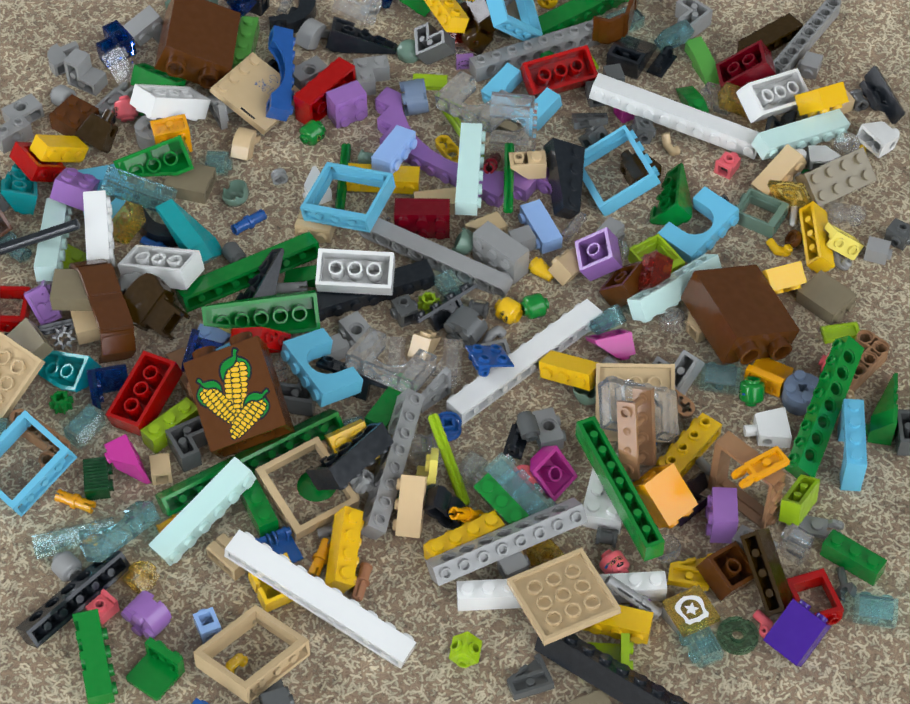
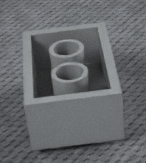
M489 221L473 232V258L476 261L509 275L513 279V285L529 272V249Z

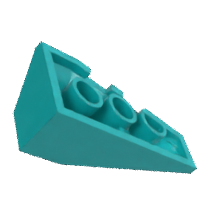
M14 163L12 170L8 171L5 179L1 180L0 193L15 212L24 215H34L38 197L37 182L31 181Z
M169 199L155 207L180 249L200 250L203 264L222 255V247L216 237L173 199Z
M53 350L43 359L45 364L38 372V375L61 390L79 392L95 383L101 365L90 356Z

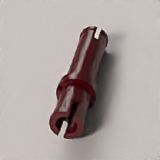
M492 153L485 160L483 170L486 174H489V172L492 174L497 170L498 163L501 160L499 153Z

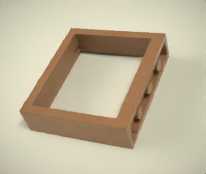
M728 430L715 442L708 488L711 491L712 487L737 488L738 511L761 529H765L769 525H774L778 520L777 513L780 510L779 504L783 497L782 490L785 486L786 473L780 469L761 479L769 485L764 507L727 478L731 457L741 465H744L745 462L760 455Z

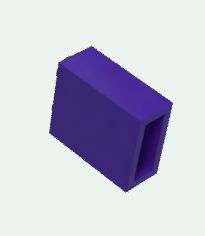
M792 599L763 641L794 665L801 667L831 628V625L827 623L828 618L820 612L815 614L809 610L811 606L802 599L800 601Z

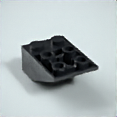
M626 35V37H622L613 43L607 53L606 65L620 63L624 75L638 79L655 52L657 45Z

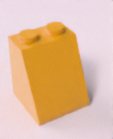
M673 463L654 466L640 476L639 480L632 482L654 523L659 528H673L679 523L678 520L681 517H687L693 513V508L698 505Z

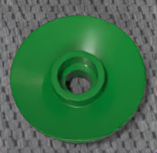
M307 472L302 474L297 482L299 494L304 499L313 502L324 501L330 498L336 491L317 490Z

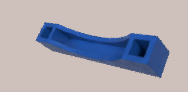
M274 25L269 34L268 49L278 64L281 79L280 86L271 93L266 103V118L286 122L289 115L292 116L294 105H292L294 91H292L295 79L292 77L295 69V64H293L295 51L293 47L296 38L293 37V29Z

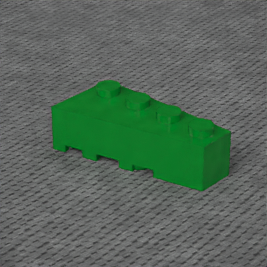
M98 609L72 614L80 651L82 670H84L82 673L88 704L115 702L114 695L118 694L116 681L112 682L111 676H115L113 663L109 664L108 658H111L112 654L110 645L105 644V640L109 639L107 627H102Z

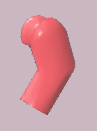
M758 609L752 617L760 623L759 634L764 638L773 627V621Z

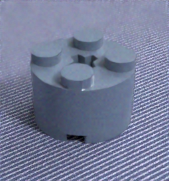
M424 78L399 82L401 92H404L401 93L403 105H407L404 106L405 117L429 112Z
M797 370L786 378L781 400L788 412L797 416L806 414L807 407L813 397V391L819 381L816 376L803 370Z

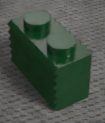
M106 457L83 459L84 493L88 500L111 498L110 491H114L113 479H110L109 476L113 474L112 463H108Z

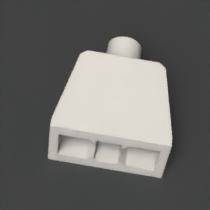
M880 121L861 124L855 139L877 158H880L895 148L900 133L897 128L892 129L885 122Z
M785 407L758 412L754 416L753 425L743 426L744 437L756 436L758 446L790 448L792 435Z

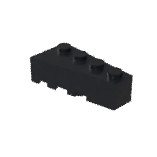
M552 138L543 146V149L546 152L547 167L550 175L548 181L552 188V193L550 194L553 213L557 217L572 219L580 213L585 147Z
M383 422L370 423L350 438L352 442H346L337 447V453L323 457L319 460L321 464L316 468L311 466L305 470L317 490L338 489L340 491L349 486V482L352 479L359 477L363 473L362 470L374 464L375 459L379 455L389 450L388 447L394 441Z

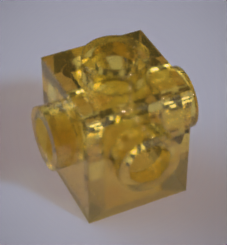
M136 561L130 565L129 571L122 579L133 592L140 594L142 591L152 589L161 576L156 572V566L150 561Z

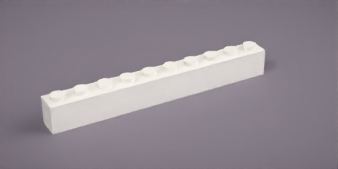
M598 73L589 95V98L635 116L649 119L654 123L751 159L756 157L757 152L751 144L759 133L758 131Z
M588 299L576 304L571 311L564 313L560 319L550 323L542 332L536 333L531 340L521 344L513 353L507 354L514 367H491L487 377L479 375L476 380L466 384L458 393L451 395L446 401V411L457 413L463 425L539 369V361L550 350L561 353L602 323L603 311Z
M238 530L225 548L224 557L400 669L402 668L416 645L411 635L399 632L392 623L379 619L375 612L363 609L356 600H349L337 588L327 586L320 577H313L304 567L291 563L287 556L277 554L272 551L273 549L268 544H261L255 540L251 533Z
M665 571L611 574L640 595L647 596L651 601H666L667 582ZM599 574V575L601 576V578H602L603 581L605 582L606 578H607L610 574ZM507 579L456 581L458 611L521 608L507 585ZM610 590L617 603H629Z

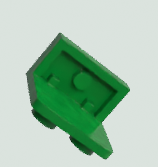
M149 637L145 642L147 654L127 674L126 680L153 700L158 701L183 675L185 667L180 653L177 651L172 652L162 641H156Z

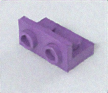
M45 280L41 281V285L24 292V297L40 325L62 318L61 310H52L50 302L52 285L47 284Z

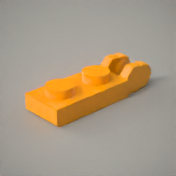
M775 446L735 469L731 473V477L735 480L743 477L747 472L749 476L739 482V487L744 489L751 486L754 481L757 482L788 466L790 460L778 446Z

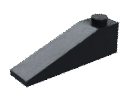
M333 17L326 42V48L331 52L396 54V43L380 35L373 36L365 28L360 30L354 27L355 23Z
M283 248L271 250L259 266V274L248 281L250 286L244 294L240 292L235 301L275 295L284 255Z

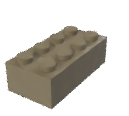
M864 147L850 151L795 177L798 186L803 191L802 195L806 205L814 201L820 207L877 181Z

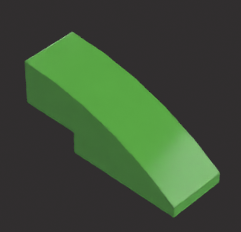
M702 37L686 40L684 51L692 61V67L705 86L708 88L720 84L716 63Z

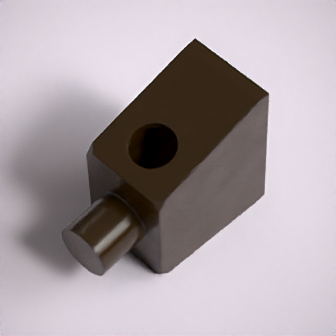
M106 108L102 116L91 113L75 135L101 152L109 153L118 131V126L111 122L115 112Z
M629 150L622 152L620 156L622 158L620 171L629 186H631L649 173L637 153L632 154ZM650 157L652 160L650 166L653 167L655 165L660 173L657 177L660 178L662 166Z

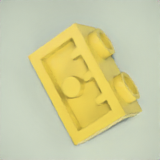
M828 222L824 227L829 233L828 237L830 238L826 246L851 260H855L864 245L854 236Z
M431 448V454L426 455L425 466H417L416 475L428 476L427 485L436 484L439 448Z

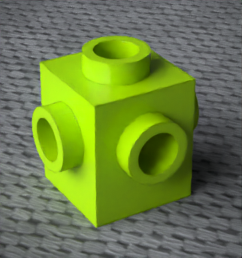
M468 631L453 636L449 659L461 668H467L479 663L482 640Z

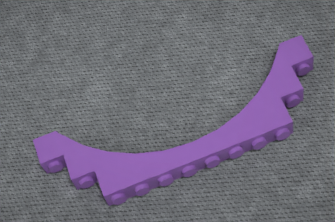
M386 87L375 98V110L381 114L377 118L378 130L383 134L380 138V145L396 125L412 130L403 112L401 93ZM416 136L417 146L414 150H411L404 162L409 163L411 166H420V169L425 171L427 175L435 176L443 183H449L456 187L458 163L446 159L431 150ZM548 167L546 178L527 179L514 171L513 197L516 200L521 199L526 202L536 189H539L543 194L551 195L552 188L548 181L550 176ZM483 170V181H479V184H482V195H478V197H481L488 205H494L499 208L503 204L504 172L494 171L492 174L490 172L486 174Z

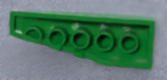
M315 290L201 306L204 326L227 329L265 327L290 334L312 332L321 329Z

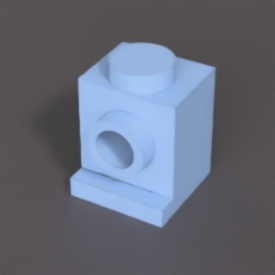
M213 607L201 609L193 614L194 623L203 644L222 630Z

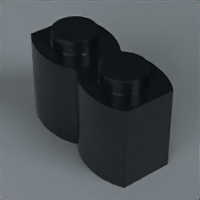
M438 485L428 489L423 508L425 513L437 519L445 528L455 529L460 527L462 521L450 519L449 515L455 514L449 513L451 507H466L464 502L460 498L452 496L444 486Z

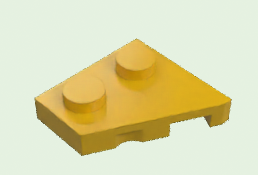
M693 557L685 561L670 563L667 585L684 588L696 586L699 590L708 591L709 585L696 568L706 557L700 559Z

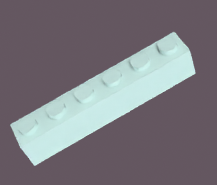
M835 109L759 132L751 145L762 160L773 159L787 144L794 149H803L823 141L828 142L836 137L841 138L847 133V129L851 124L840 109Z
M461 123L455 215L477 216V209L481 208V197H478V195H482V184H479V181H483V170H480V168L484 166V157H481V155H485V144H482V142L486 140V131H482V123Z
M46 198L41 230L71 221L70 215H73V207ZM69 233L38 243L34 262L36 282L43 280L53 281L54 270L63 269L62 261H65L64 249H67L66 238H69Z
M704 254L628 298L627 302L633 320L646 323L651 321L652 317L665 313L667 308L678 305L694 271L722 268L718 254Z
M234 457L150 542V548L169 566L177 563L182 558V555L196 544L197 539L202 534L208 532L211 525L221 518L232 504L239 500L240 495L246 489L252 487L257 479L253 472Z

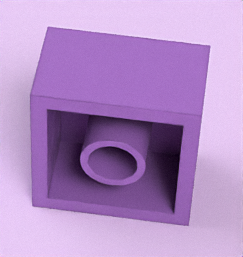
M357 80L326 92L327 116L337 129L347 127L350 123L362 121L365 117H368L367 93Z
M66 167L55 178L50 199L84 211L83 192L97 191L100 180L96 179L93 175L80 173L75 168Z
M607 227L574 241L579 270L589 281H593L623 267L618 239Z
M712 487L711 495H707V506L705 507V518L708 521L706 523V536H710V543H731L732 538L737 532V488Z

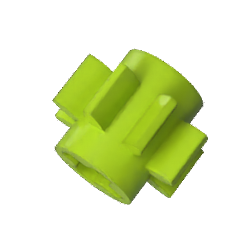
M425 292L422 296H418L419 302H417L418 309L426 311L433 302H440V298H436L435 293Z

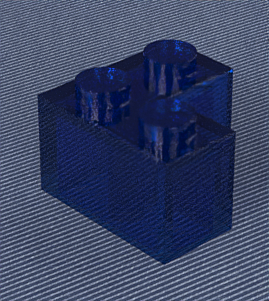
M118 20L102 26L105 39L97 42L96 48L99 59L107 68L137 54L134 38Z

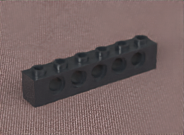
M110 548L18 625L16 630L28 645L38 648L73 618L72 614L82 611L86 605L101 594L103 588L105 590L129 571L132 566L122 551Z

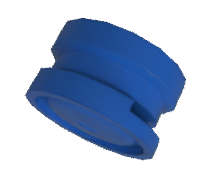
M452 411L438 414L448 441L457 439L462 431L460 416Z

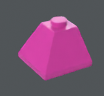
M620 328L585 336L588 342L611 356L619 358V360L630 359V355L636 354L631 331Z
M126 434L104 444L107 450L104 455L109 464L113 463L117 470L145 484L151 483L138 452Z
M557 445L543 446L530 460V472L548 498L553 502L578 477Z

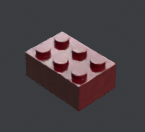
M762 40L716 64L720 87L730 99L737 96L736 92L747 83L776 75L771 52Z
M395 198L394 225L424 238H436L439 240L450 238V199Z

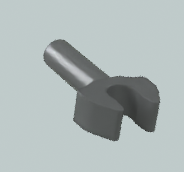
M838 567L836 571L840 586L835 589L838 598L845 602V593L848 591L854 598L857 593V587L852 582L848 583L845 568Z

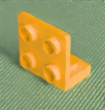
M185 114L150 121L155 145L183 134L189 152H193L190 129Z
M770 358L757 359L753 365L748 364L744 380L748 376L760 378L765 384V393L779 398L783 391L784 382L793 373L794 368Z

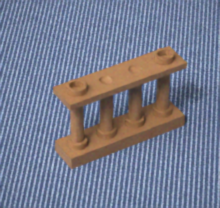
M634 386L632 388L633 402L616 401L619 460L629 478L639 480L640 464L654 466L657 463L654 388Z

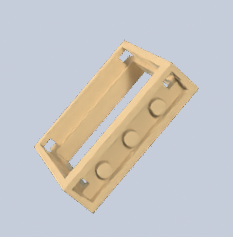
M318 436L255 469V476L285 526L290 527L291 535L295 541L334 521V514L344 506L354 509L359 507L360 496L349 485L342 490L348 499L347 501L300 525L268 474L315 449L321 458L330 456L327 444L324 441L321 442Z
M257 605L245 611L244 614L193 651L195 666L248 704L311 655L307 638ZM258 623L290 646L244 681L215 661L213 657Z

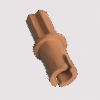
M367 562L360 564L357 580L351 597L359 602L363 600L366 587L370 585L369 578L373 566Z

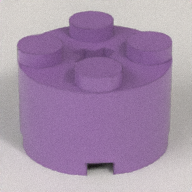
M142 591L124 608L121 616L133 626L131 630L139 637L144 635L147 639L149 637L154 639L172 621L170 620L172 616L160 600L155 602L152 599L154 597L152 593Z

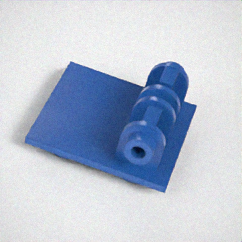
M479 344L465 345L469 352V360L472 361L474 368L478 370V374L482 377L489 375L490 367H514L506 352L497 344H492L491 346Z
M283 526L282 529L276 532L271 531V534L266 533V536L258 539L255 538L261 544H268L273 549L272 551L277 554L287 552L292 563L304 559L291 536L292 531L289 526Z

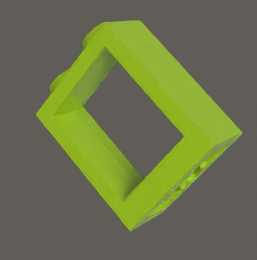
M659 233L653 237H648L639 244L633 245L628 251V261L631 264L643 261L655 277V282L685 266V261ZM657 250L669 263L652 271L641 257Z

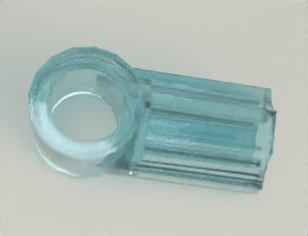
M9 231L0 238V244L18 237L12 231ZM24 247L7 254L19 263H24L30 258L32 252L28 247Z
M615 304L605 309L601 315L590 320L589 327L596 335H600L610 328L623 324L627 320L619 304Z

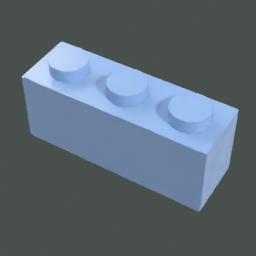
M396 125L371 156L372 170L388 173L398 171L400 164L408 158L411 150H414L417 146L416 131Z
M538 199L520 205L519 222L521 224L524 223L525 226L529 225L536 236V250L539 249L541 254H545L562 248L563 237L541 200Z

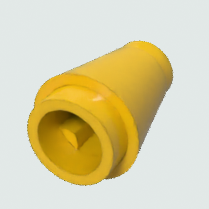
M535 257L530 262V273L548 282L554 278L548 271L550 267L542 258Z

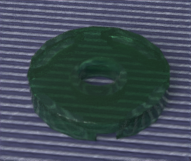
M733 616L720 623L716 637L718 644L726 652L734 655H745L753 651L757 646L759 633L752 621L742 619L740 616ZM738 631L744 637L742 639H735L732 633Z

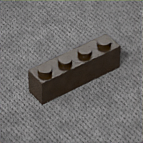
M788 13L758 31H754L749 36L740 39L737 52L759 40H762L769 51L772 52L790 42L803 27V24Z
M769 528L755 530L740 536L767 617L783 613L793 597Z

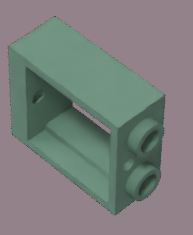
M749 188L746 194L743 193L739 204L735 205L739 208L738 225L769 238H773L787 217L789 209L788 203L753 188ZM751 203L774 213L769 223L744 213L749 204Z

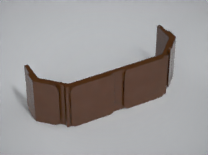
M629 0L626 12L610 19L594 16L592 41L609 45L620 40L622 37H626L629 33L634 10L636 11L639 0Z
M105 259L70 263L69 269L79 272L100 331L101 355L98 363L102 364L132 358L136 352L133 320L122 295L121 287L112 264L108 263Z

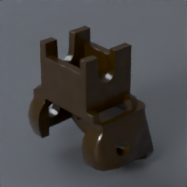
M467 0L459 4L469 17L465 33L462 34L461 38L472 53L480 55L494 40L493 32L497 29L493 27L486 0H475L473 2Z
M145 273L138 277L123 295L132 317L133 325L144 331L149 329L155 330L166 339H175L171 332L183 316L186 319H189L191 316L174 304L176 299L173 295L175 293L172 292L170 287L160 277L151 273Z

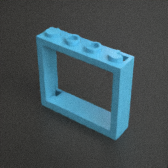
M486 0L494 28L522 41L543 35L534 0H515L521 21L508 15L504 0Z
M623 125L585 149L584 167L629 140L649 173L604 202L586 169L583 167V182L604 216L610 215L661 183L657 177L660 175L655 165L653 167L650 166L652 160L647 153H642L645 150L640 141H635L638 137L633 129L629 131L626 125Z
M327 162L300 207L303 219L305 221L370 233L396 187L393 173ZM333 179L380 188L366 214L318 205Z
M26 410L17 416L15 421L0 435V457L31 425L60 450L13 500L0 490V498L21 517L77 458L70 449Z

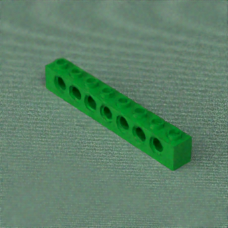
M849 335L836 338L833 341L826 364L819 376L818 384L813 391V397L807 407L804 420L800 424V430L788 456L790 463L784 469L797 479L801 474L815 478L841 411L843 400L846 398L863 354L864 347Z

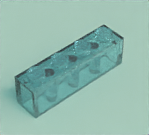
M108 165L100 191L106 190L107 195L140 207L143 206L154 212H157L156 206L169 199L175 201L178 191Z
M501 452L484 468V471L489 473L529 516L556 505L554 500L551 498L547 500L542 494L544 490L537 483L533 485L528 480L530 476L524 469L521 468L519 470L514 465L516 461L509 454L505 456Z

